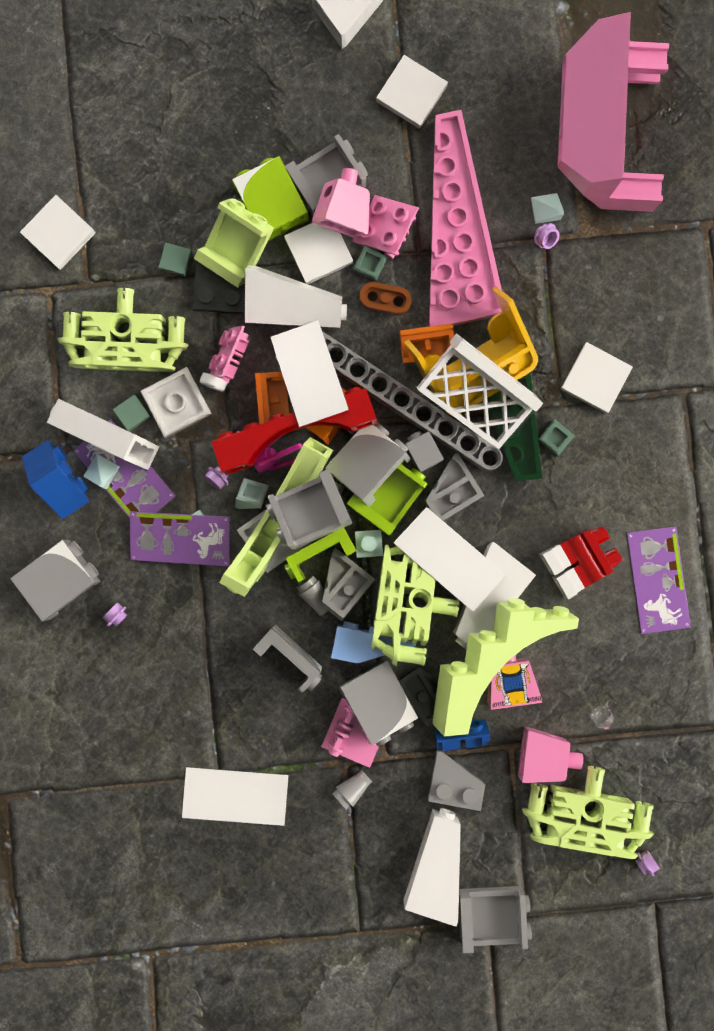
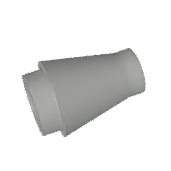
M311 575L296 586L299 591L298 595L319 616L328 612L321 605L324 589L320 579H316L314 575Z
M361 770L358 774L336 786L337 790L332 794L347 810L350 806H355L372 781Z

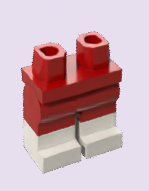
M604 526L592 530H583L539 553L549 573L555 575L552 578L564 598H572L579 591L614 572L612 568L623 560L616 548H612L605 553L599 545L610 539Z

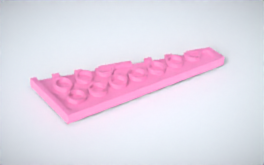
M461 110L435 116L429 326L453 323V326L492 318L501 312L492 289L497 286L502 290Z

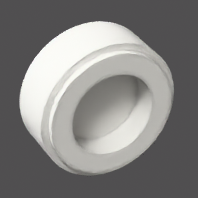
M203 372L200 378L202 385L219 392H224L227 385L226 381Z

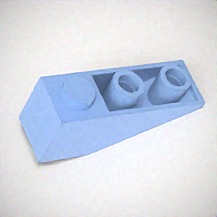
M344 621L343 625L338 624L331 658L361 663L384 656V654L376 647L374 651L371 650L373 626H370L369 630L360 629L359 624ZM379 636V640L391 646V637ZM407 640L406 643L400 642V645L416 646V644H411V640Z

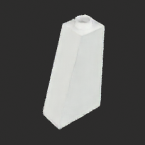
M312 0V7L343 49L383 0Z
M248 265L245 268V323L303 326L318 320L320 327L340 328L341 320H346L347 304H342V296L255 265Z
M60 399L57 400L55 406L51 409L50 417L47 423L147 470H149L159 449V446Z
M490 542L487 545L483 556L506 575L474 612L466 605H463L453 633L458 636L455 641L465 649H467L469 633H480L481 630L493 631L497 602L508 601L510 598L518 599L536 576L495 542Z
M440 808V811L432 809L403 900L404 908L407 911L457 926L460 822L458 817L455 816L456 814L448 809Z

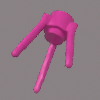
M271 443L258 456L253 465L259 473L267 470L273 472L279 468L291 466L295 459L279 462V458L295 452L302 445L298 443L277 453L275 449H269L273 444Z

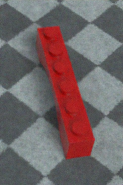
M355 387L345 392L344 397L349 410L299 427L294 412L286 416L284 414L271 416L268 418L269 422L260 425L257 422L245 425L243 431L234 434L233 431L218 435V439L211 442L221 472L227 476L252 467L258 456L271 443L296 429L309 426H331L355 432L378 424L367 389Z

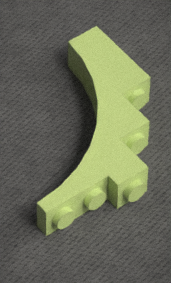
M310 437L303 444L275 496L318 478L319 472L323 471L333 450ZM266 510L254 532L219 582L231 592L244 597L254 583L258 582L264 574L281 543L276 531L280 529V525L277 519H271L268 510Z
M517 598L497 602L493 631L481 630L480 633H469L465 663L454 661L451 664L440 665L432 724L443 736L468 734L472 717L481 695L506 662L523 648L540 638L559 631L577 629L579 618L570 613L569 609L562 606H554L553 609L530 608L523 600Z

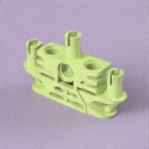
M123 288L117 289V313L83 311L82 317L86 321H82L81 326L85 330L81 331V338H79L81 314L71 312V315H69V312L63 313V337L57 339L60 344L64 345L67 354L71 358L68 362L69 366L74 368L173 372L176 367L172 366L173 363L178 359L181 352L189 346L184 343V317L177 316V319L174 316L168 317V341H165V338L162 336V334H165V328L162 325H166V320L162 315L133 313V289L125 288V291H123ZM126 322L129 323V329L125 333H119L120 325ZM116 337L123 342H116ZM76 348L84 349V357L79 358ZM161 353H168L169 355L165 363L161 362Z
M387 544L384 547L371 650L374 651L375 647L378 648L384 655L392 659V664L397 666L398 661L424 666L427 649L400 645V642L406 643L407 640H411V644H416L417 641H420V645L426 646L429 639L431 614L439 613L457 617L459 600L434 597L435 579L398 546L389 548ZM404 554L402 562L391 560V556ZM407 569H410L409 583L405 582ZM404 593L410 594L406 602V608L402 607ZM422 598L426 606L423 608L416 607L413 599ZM404 618L403 631L400 634V619ZM379 636L391 637V646L379 640Z
M588 766L585 790L551 785L550 791L553 795L549 794L548 800L551 804H547L546 811H544L548 786L543 784L537 786V783H531L528 808H522V811L528 817L530 827L533 829L530 838L536 842L602 855L636 859L638 857V854L635 853L636 849L642 845L645 839H650L654 835L649 830L654 806L650 803L643 802L642 804L641 801H636L633 826H631L628 819L633 818V813L629 809H634L635 804L628 798L601 794L605 773L603 768L596 767L594 769V766ZM595 801V808L590 812H586V804ZM540 822L548 824L547 831H541ZM625 838L632 840L628 847L624 846Z

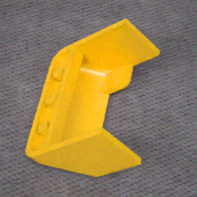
M496 286L492 291L501 312L494 315L488 322L487 330L491 340L476 349L514 379L518 380L535 369L538 363V355L513 299ZM410 340L405 341L404 343L423 378H425L441 357L433 354L423 358L422 354ZM458 359L448 366L446 365L447 372L461 370V360ZM479 373L466 375L467 388L482 385ZM462 375L447 377L448 390L463 388ZM443 378L434 379L428 385L433 393L444 391ZM498 388L487 390V398L500 390ZM482 391L468 393L469 405H476L483 401ZM464 395L449 396L450 406L452 408L463 407ZM439 397L445 402V397Z

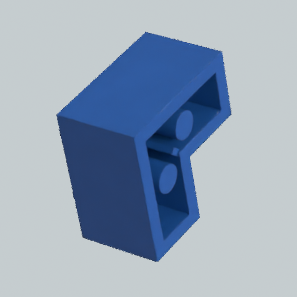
M46 440L22 456V461L30 487L64 519L89 502L86 494L88 487L81 477L75 478L71 474L73 471L65 461L68 457L59 445L55 447L49 440Z

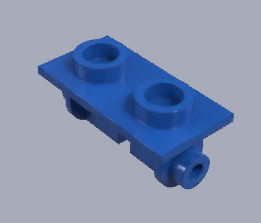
M472 719L469 733L464 735L443 736L434 726L437 750L442 749L443 752L461 749L460 740H465L466 748L484 747L486 743H490V732L486 719Z

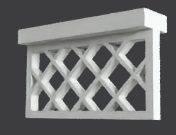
M456 333L450 340V347L416 388L483 439L500 449L532 410L537 411L543 403L534 393ZM454 354L461 360V370L447 372L446 363ZM479 373L482 385L467 388L466 375ZM462 375L463 388L448 390L447 377ZM443 378L444 391L432 393L427 389L432 380ZM497 388L501 390L502 401L487 403V390ZM482 391L483 403L469 405L468 393ZM463 394L464 406L452 408L449 404V396ZM439 397H445V402ZM519 404L523 407L517 416L507 418V405ZM502 406L503 418L489 420L488 408ZM483 409L484 421L471 422L469 411ZM503 424V433L497 440L490 436L489 426Z

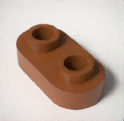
M369 282L360 290V302L367 310L399 316L405 314L410 309L411 295L402 287ZM370 294H375L377 296V300L370 301L368 299V296ZM400 299L403 304L397 307L393 304V301Z

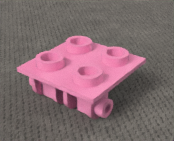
M374 195L369 206L368 234L355 237L352 241L385 252L384 255L393 260L395 256L399 255L398 251L402 242L406 241L405 236L409 234V228L412 222H415V215L419 208Z
M244 326L229 328L228 331L225 330L219 341V345H221L218 355L215 354L209 364L210 374L220 377V379L228 384L230 379H234L238 367L229 363L238 366L240 362L232 359V356L242 358L243 355L236 351L244 353L249 343L247 340L249 335L243 332Z
M342 698L321 747L329 750L328 753L338 757V755H341L370 768L378 747L376 743L373 745L368 744L366 736L346 699Z

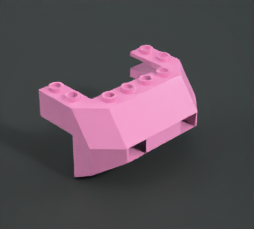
M631 12L598 19L564 57L562 63L558 168L587 199L600 209L653 212L663 201L661 189L664 175L624 173L628 83H660V74L665 75L668 70L667 51L669 43L630 41Z

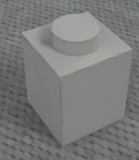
M418 431L407 437L409 441L405 444L408 448L407 453L420 473L444 460L429 431L425 434Z

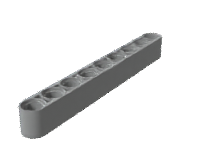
M322 331L329 353L338 351L343 355L340 362H333L336 374L354 386L360 387V389L366 388L369 396L423 432L427 433L429 431L432 438L453 452L459 453L462 458L480 470L490 472L501 465L503 455L497 447ZM354 366H361L364 368L365 373L361 377H354L350 370ZM376 380H382L386 383L387 388L382 392H377L373 389L372 384ZM399 394L405 395L408 398V404L404 407L397 406L394 402V398ZM419 409H425L429 412L430 419L428 421H420L416 416V412ZM442 423L448 424L452 429L451 435H441L438 431V426ZM462 438L472 440L473 449L471 451L462 449L460 445ZM485 452H490L494 455L495 463L493 466H488L483 462V454Z

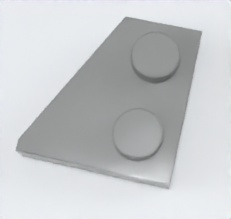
M459 453L453 455L425 500L429 509L442 521L484 496Z
M335 548L331 554L321 605L342 621L375 579Z
M441 749L436 750L428 802L481 811L485 783L475 775H472L461 764L447 756Z

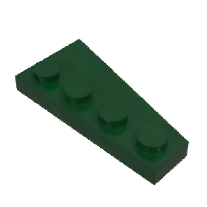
M528 373L517 381L533 393L531 373ZM501 390L488 397L487 403L502 401ZM519 404L507 405V418L517 416L523 407ZM502 406L488 408L493 420L503 418ZM532 410L502 445L516 482L543 478L535 411ZM503 424L495 425L499 436L503 433Z

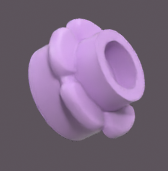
M552 223L544 224L536 230L535 244L540 248L550 249L559 240V231Z
M216 466L215 469L208 467V472L204 478L217 490H221L223 486L229 484L227 481L229 476L223 474L220 467Z
M117 602L103 617L108 623L107 626L111 624L117 626L127 616L124 612L126 607L123 608Z
M648 850L641 854L638 852L639 858L635 862L643 874L650 873L651 876H655L654 872L660 868Z

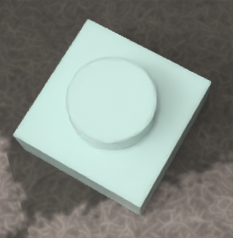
M381 530L355 532L357 558L383 556Z

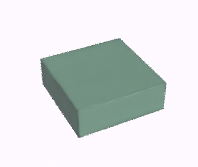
M165 242L159 269L185 277L192 254L191 249Z
M364 245L353 267V271L377 282L388 256Z
M135 394L113 409L129 432L151 418Z
M554 419L540 435L538 442L557 457L575 435Z

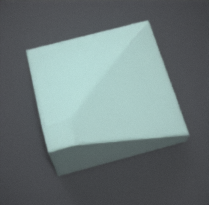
M557 193L531 197L535 224L561 220L564 210Z
M96 454L84 477L98 486L108 489L120 466Z
M244 478L236 497L235 508H261L269 485Z

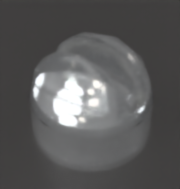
M597 706L590 713V718L597 728L604 730L612 726L613 714L609 707Z

